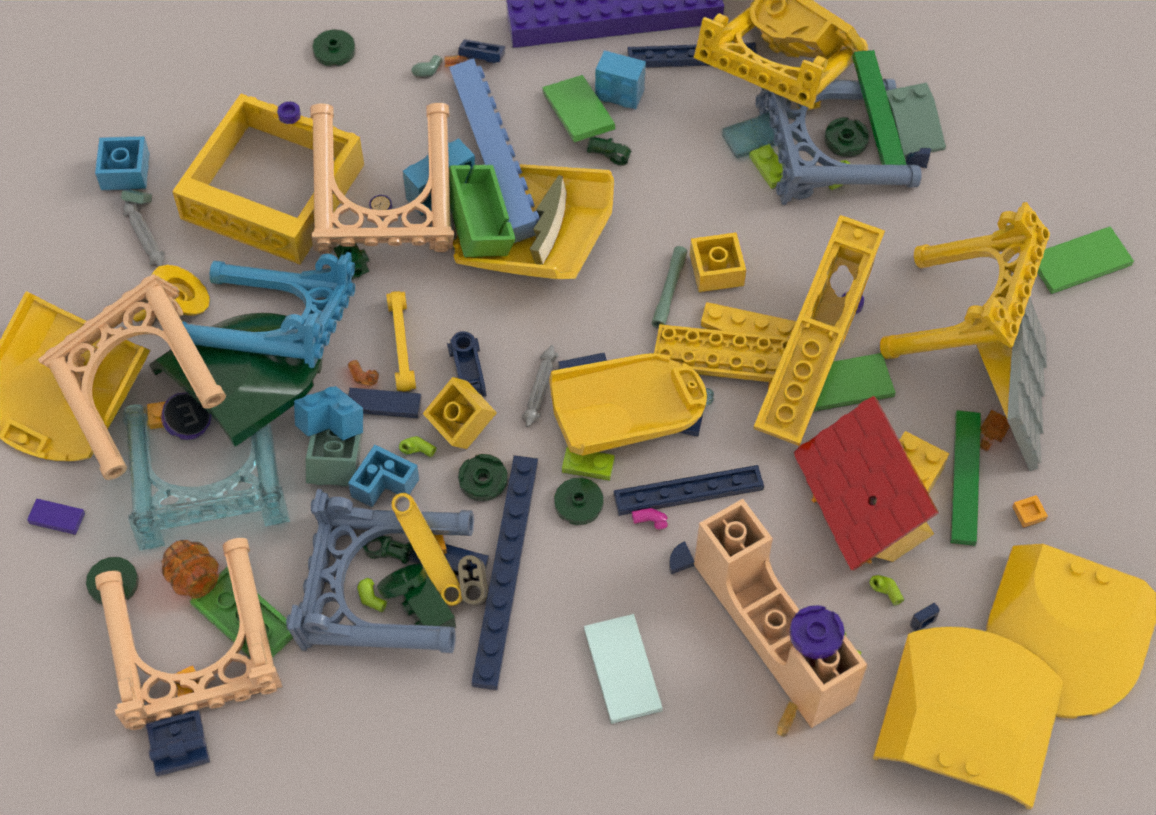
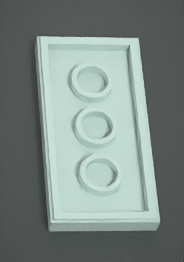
M634 614L584 626V632L611 724L661 712L662 704Z

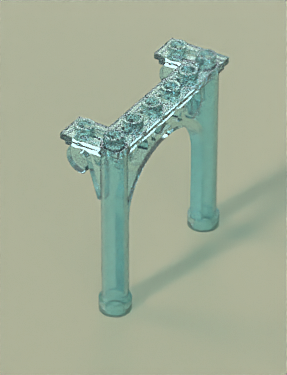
M135 404L123 410V422L127 430L133 509L128 518L139 550L165 546L161 533L163 529H172L257 511L262 512L265 526L290 522L283 489L279 483L271 422L251 436L252 449L250 456L238 471L212 484L185 487L163 481L152 470L147 409L142 405ZM256 465L258 477H256L253 474H250ZM240 482L252 484V487L247 490H233ZM151 484H153L157 489H159V491H157L153 497ZM170 495L179 498L174 504L160 505V502Z

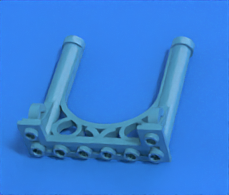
M349 252L346 255H341L339 260L332 254H323L315 264L316 270L293 273L225 264L224 261L214 260L209 273L211 283L220 285L228 283L292 293L304 302L306 308L301 316L290 314L284 319L280 329L267 332H247L187 324L185 321H182L195 345L305 359V363L309 364L310 368H314L318 359H321L323 356L324 347L329 345L330 335L335 333L337 322L341 321L344 308H348L350 297L354 296L355 283L352 282V276L355 271V263L351 261V253ZM325 264L331 267L322 269ZM320 297L326 298L324 300H315L316 298Z

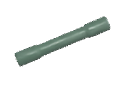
M676 246L674 248L659 304L656 306L651 322L655 328H659V324L666 325L673 294L688 252L685 247Z

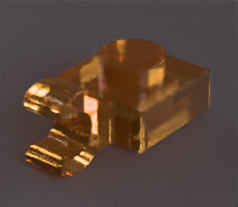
M991 409L980 429V432L984 434L980 444L981 449L988 452L994 440L1002 443L1010 429L1006 416Z

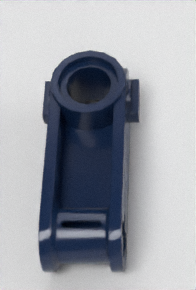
M466 331L457 332L450 339V343H447L449 357H453L457 378L468 381L480 395L486 397V387L478 352H480L478 338H474V335Z

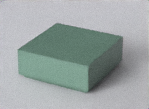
M125 190L122 191L121 199L145 204L151 202L152 194Z

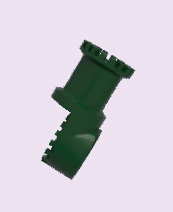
M596 136L590 137L588 140L590 144L587 145L589 146L587 147V153L604 154L611 162L620 166L628 164L631 149L628 146L625 147V144L614 143L613 138L604 139Z
M383 535L368 542L363 546L365 555L371 559L380 557L387 559L390 557L401 560L402 564L406 565L409 562L408 556L413 546L410 542L406 544L393 540L391 536ZM378 541L381 543V547L377 551H370L367 548L371 542Z

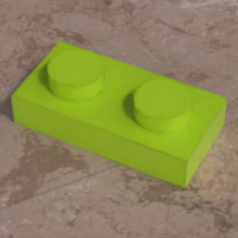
M768 144L751 151L749 158L769 187L773 189L783 176L782 163H779L777 154Z
M566 447L562 473L610 481L615 455L596 452L581 456L570 452L569 448Z

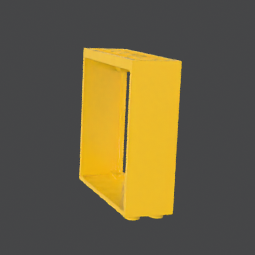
M240 94L172 191L180 219L301 265L313 246L314 193L296 218L228 191L215 188L209 184L248 127L313 150V119L301 115L300 119L293 124L282 123L278 118V107L275 104L263 102L253 96ZM333 126L334 158H336L334 160V178L337 187L345 196L364 166L361 140L356 134L337 129ZM333 194L334 213L337 207L339 206L340 202Z

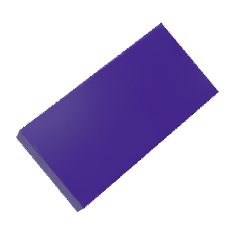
M36 498L27 521L32 525L76 535L85 512L80 508Z

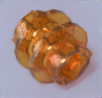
M179 540L171 544L164 552L163 560L161 561L163 564L161 573L165 580L170 583L176 594L200 598L214 589L219 577L217 573L219 565L214 556L210 555L204 544L189 540Z

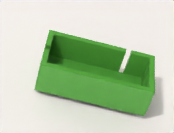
M450 165V210L464 257L508 256L516 239L511 222H508V212L493 165H474L466 183L464 182L470 171V165Z

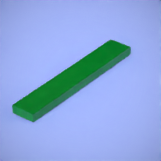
M875 50L854 52L852 59L881 164L906 165Z
M956 410L950 535V543L976 546L981 429V413Z

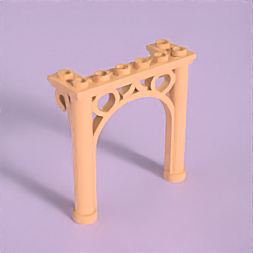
M432 103L426 106L429 178L426 187L412 202L390 210L364 208L353 203L342 194L334 178V108L329 104H314L310 107V117L313 119L314 232H312L314 251H318L320 254H330L334 251L333 248L337 247V244L351 247L358 243H364L366 246H377L379 243H388L390 246L411 243L415 246H421L429 243V250L434 249L435 252H447L448 249L453 248L454 230H451L447 126L449 105ZM430 192L432 211L422 204ZM333 194L342 204L334 213ZM416 209L424 213L427 220L422 224H411L406 217ZM349 210L359 217L358 222L354 225H343L338 220L341 214ZM364 216L368 217L367 221L373 222L378 228H361ZM398 216H401L404 227L388 228L392 222L398 221Z
M154 274L144 278L139 285L125 292L119 300L112 305L106 306L100 314L86 321L81 328L67 335L61 343L48 349L38 359L41 364L50 368L100 464V472L105 480L118 478L127 470V466L99 415L92 397V385L96 371L105 356L115 346L138 335L151 334L160 336L173 351L203 408H213L222 403L226 398L220 385L216 384L180 319L183 316V311L174 300L179 296L177 294L180 292L179 289ZM145 309L147 313L142 325L134 326L133 317ZM156 317L160 325L162 326L163 331L158 328L152 327ZM121 322H124V326L127 327V329L123 327L114 329ZM100 339V341L96 345L99 347L98 349L92 346L94 342ZM89 350L91 354L87 366H84L85 359L80 355Z
M246 538L231 539L222 545L240 620L237 638L231 649L220 660L196 672L185 674L165 673L144 663L138 656L135 648L121 573L118 571H107L95 577L97 590L101 594L122 703L117 704L118 709H115V714L126 729L138 730L144 728L147 723L206 707L211 709L219 708L225 705V702L232 700L237 702L245 701L251 698V695L258 693L264 695L271 694L277 691V688L282 687V682L273 663L248 553L250 548ZM245 639L251 659L238 654L242 649ZM232 661L246 665V672L242 676L231 679L225 676V669ZM137 666L144 673L151 676L143 684L142 688L140 684ZM218 673L224 685L206 689L207 685L216 679L214 674ZM162 681L171 686L167 696L158 699L149 697L150 689L157 682ZM175 683H180L182 688L192 689L194 693L176 697L178 687Z

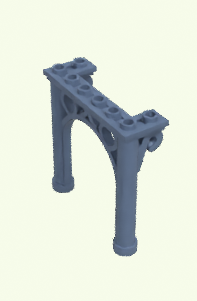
M883 79L886 91L896 89L894 79ZM834 80L817 95L815 103L825 99L864 100L859 81ZM761 87L759 95L756 96L755 104L756 108H759L761 117L770 114V127L773 128L775 134L774 144L778 147L779 163H782L783 176L776 186V192L780 196L782 205L791 202L792 197L799 200L810 197L814 193L813 188L833 184L906 185L909 188L919 187L922 177L919 165L845 164L828 157L818 149L807 132L805 115L808 107L796 103L800 109L792 110L790 109L792 106L791 100ZM788 118L794 119V122L789 124ZM793 138L798 142L796 145H794ZM799 151L807 152L813 157V160H803L799 155ZM817 162H819V163H820L821 165H823V166H815V165H816Z
M317 489L315 499L311 501V513L314 514L319 526L317 533L313 536V555L308 559L309 574L308 579H305L303 583L304 598L299 606H292L291 614L286 619L287 630H289L301 650L307 651L308 648H312L313 644L440 650L441 653H453L456 642L454 627L376 624L361 620L350 611L345 600L344 581L354 556L364 545L379 536L406 533L394 511L353 507V502L347 498H329L328 494L323 493L322 489ZM461 510L460 513L421 511L433 535L472 536L474 514L472 510ZM354 530H367L359 537L354 532ZM343 535L351 537L352 543L346 549L341 551L335 549L336 541L339 537ZM332 554L336 561L328 568L330 555ZM325 582L331 585L332 592L323 594ZM337 602L340 607L332 617L329 618L322 614L326 603ZM346 616L353 625H342L339 622Z

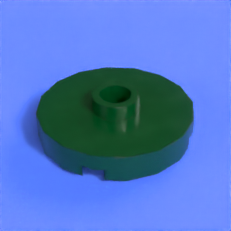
M337 29L326 30L320 33L312 44L314 58L319 63L330 67L335 64L336 66H342L348 63L355 54L353 37L349 33Z
M849 117L837 118L830 122L826 128L825 143L833 153L840 156L851 157L863 152L869 142L867 127L857 119L853 121L848 120Z
M475 455L474 458L465 460L459 469L458 482L460 488L467 497L473 500L488 501L495 499L502 494L507 486V470L503 462L493 455ZM483 477L487 478L486 481H480L479 479Z
M583 477L564 481L557 488L554 495L555 510L558 516L573 525H586L593 522L602 512L604 506L603 493L600 487L592 480ZM581 497L583 500L576 501L575 498Z
M108 557L92 566L87 574L86 587L89 595L96 603L103 605L100 591L97 590L95 577L103 572L118 571L121 573L125 599L129 600L136 592L139 578L135 567L128 560L121 557Z
M411 564L384 577L377 585V588L383 598H396L406 594L408 587L412 585L414 588L420 586L425 581L427 573L422 564Z

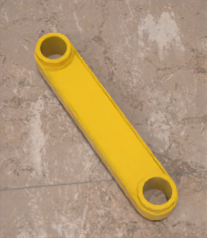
M394 291L386 293L388 312L393 311L399 363V372H395L397 391L407 392L416 389L414 370L409 371L403 318V310H407L405 291Z
M407 493L397 494L392 500V509L430 580L448 606L460 604L463 600L460 582L417 503ZM405 497L409 500L410 506L406 511L401 512L397 507V503L401 498ZM450 587H455L459 592V597L454 602L446 598V591Z

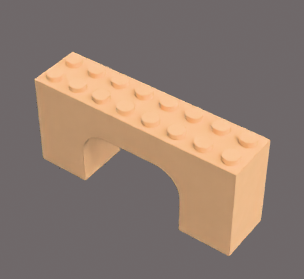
M741 499L699 523L694 566L809 726L813 728L855 702L867 663L846 635H844L839 650L834 655L824 659L806 657L795 649L790 641L789 629L792 619L799 609L781 586L772 570L769 556L773 538L744 499Z

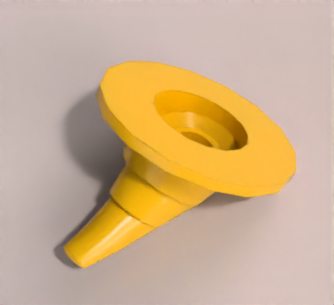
M163 265L158 266L152 272V274L179 289L180 292L177 293L179 296L174 300L181 307L183 315H200L208 308L210 297L206 287L189 271L178 266ZM143 309L137 313L133 320L135 322L144 321L147 313L146 310Z

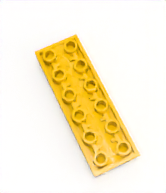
M659 324L654 353L671 356L670 360L681 365L686 363L698 375L772 382L789 338Z

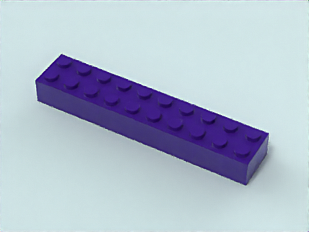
M506 0V11L512 48L698 27L701 26L704 17L714 20L717 14L723 15L724 3L723 0Z

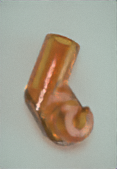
M459 55L444 56L445 67H451L470 60Z
M352 360L348 363L347 366L356 383L373 386L378 382L379 373L376 370L363 371L358 360Z

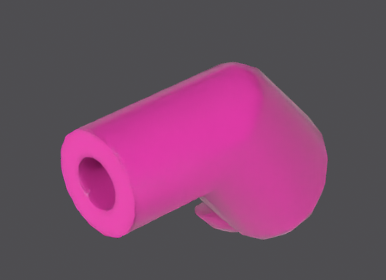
M653 508L632 511L634 524L652 521L657 530L665 529L668 526L666 521L668 517L663 512Z

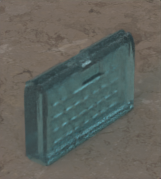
M769 112L722 129V136L737 159L747 156L751 151L765 145L775 146V134L773 128L770 127Z

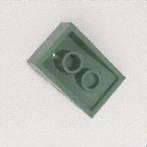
M927 82L886 91L905 158L908 153L919 151L920 148H931V152L946 149L935 100Z
M330 429L311 435L306 454V483L349 486L348 482L359 468L362 433L345 440H341Z

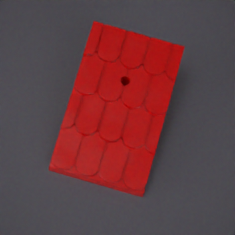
M875 396L861 402L858 407L840 417L834 424L820 431L818 435L799 446L793 452L835 537V541L852 571L874 557L894 562L934 535L927 521L939 514Z

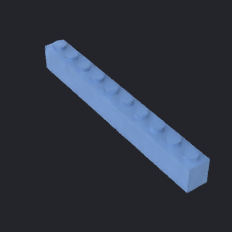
M473 58L449 67L485 165H493L508 212V222H511L516 240L514 243L535 236L533 228L540 218L537 211L532 212L531 208L535 207L531 194H525V191L528 190L524 177L519 178L518 174H521L522 171L518 160L514 162L512 160L516 156L512 145L506 144L510 140L506 129L500 128L503 122L500 113L494 112L497 106L493 96L488 97L491 91L488 82L482 81L485 75L481 65L477 66Z

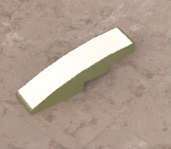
M559 175L537 207L540 219L533 228L536 240L531 246L530 251L534 263L540 265L544 264L553 248L565 211L567 190L563 177Z

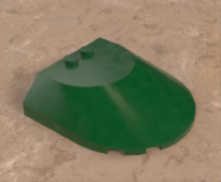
M275 313L243 314L225 319L211 327L247 332H267L280 329L287 316ZM195 345L216 384L221 386L226 395L222 403L206 410L218 422L234 447L292 408L295 400L305 397L313 388V380L317 374H320L323 358L318 359L315 367L310 368L309 364L305 363V359ZM171 349L149 364L152 373L158 375L161 372H165L201 404Z

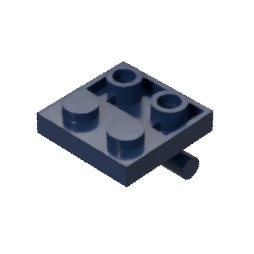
M199 710L146 724L151 749L149 750L150 760L153 761L157 777L210 763Z

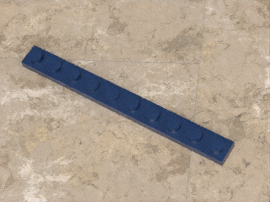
M516 455L513 457L472 676V687L498 690L538 468V458Z

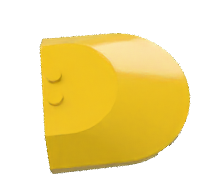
M1046 544L1013 545L988 616L986 632L1007 638L1033 652L1046 662L1063 680L1055 717L1075 719L1078 716L1091 714L1095 716L1110 710L1115 704L1124 699L1140 676L1156 624V592L1143 579Z

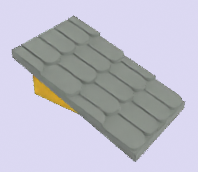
M1029 297L1013 347L1008 348L1001 341L977 344L976 346L1029 470L1033 471L1038 469V464L1041 463L1040 434L1044 433L1042 397L1045 396L1044 368L1047 367L1046 336L1032 300Z

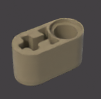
M467 555L458 564L461 596L466 603L479 606L486 602L488 596L485 565L481 559ZM471 562L477 565V569H473V578L479 579V582H467L468 579L473 580L472 573L466 570V567H470ZM478 586L481 591L480 597L472 601L469 597V591L471 588Z

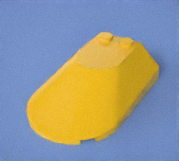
M648 353L553 370L550 374L549 383L554 415L570 452L583 456L675 434L688 429L699 420L706 405L707 393L702 379L686 363L681 365L670 360L671 356Z

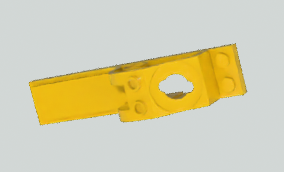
M755 0L752 5L751 20L757 29L761 31V38L769 44L768 47L776 54L781 52L787 57L800 58V56L816 58L821 56L829 59L843 45L850 51L853 49L863 51L866 48V45L852 25L813 0Z
M843 215L839 216L753 429L800 446L837 351L842 347L857 311L885 230ZM841 265L848 267L854 279L850 290L844 297H838L830 284L832 274Z

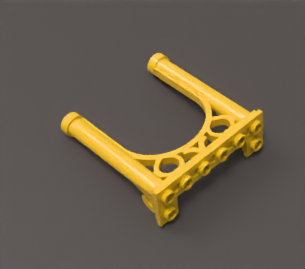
M755 0L751 3L750 7L729 23L728 17L722 14H717L714 20L705 17L702 19L694 54L695 59L810 109L814 108L817 95L853 63L852 54L858 52L855 49L850 51L843 45L829 59L817 56L813 63L803 60L801 68L778 64L759 56L750 50L742 40V37L755 27L750 15ZM860 37L866 45V48L863 51H868L867 42L862 37Z
M1027 202L1022 203L1017 213L1013 211L1002 212L997 223L999 230L993 232V234L932 246L925 244L914 249L913 257L915 264L921 269L979 257L993 258L999 264L998 281L983 306H970L967 309L965 321L957 325L882 337L880 351L885 359H895L900 355L998 341H1001L1003 345H1007L1008 348L1013 347L1050 237L1048 228L1044 226L1036 212L1032 210ZM1019 253L1015 261L1008 263L1015 254Z

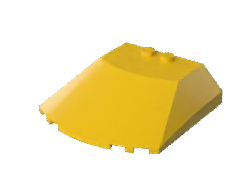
M519 164L522 171L521 174H518L519 178L524 177L528 187L525 194H531L535 207L531 208L532 212L537 211V207L558 175L563 177L567 190L561 227L553 248L543 265L534 263L530 251L536 236L514 243L508 256L464 257L458 234L456 240H453L455 254L453 255L457 264L541 278L576 279L612 214L614 193L612 173L610 170Z
M27 291L24 293L0 339V439L19 451L42 459L53 461L89 459L92 457L93 451L50 368L41 364L38 360L48 349L57 346L67 335L81 328L86 320ZM100 339L94 342L92 346L98 349L99 347L96 345L100 341ZM128 340L115 346L105 356L93 380V401L107 430L151 351ZM89 350L80 355L85 359L84 366H87L91 354Z
M948 626L933 627L908 633L872 759L893 760L911 764L1007 795L1031 810L1034 805L1052 733L1063 680L1046 662L1033 652L1007 638L990 632Z

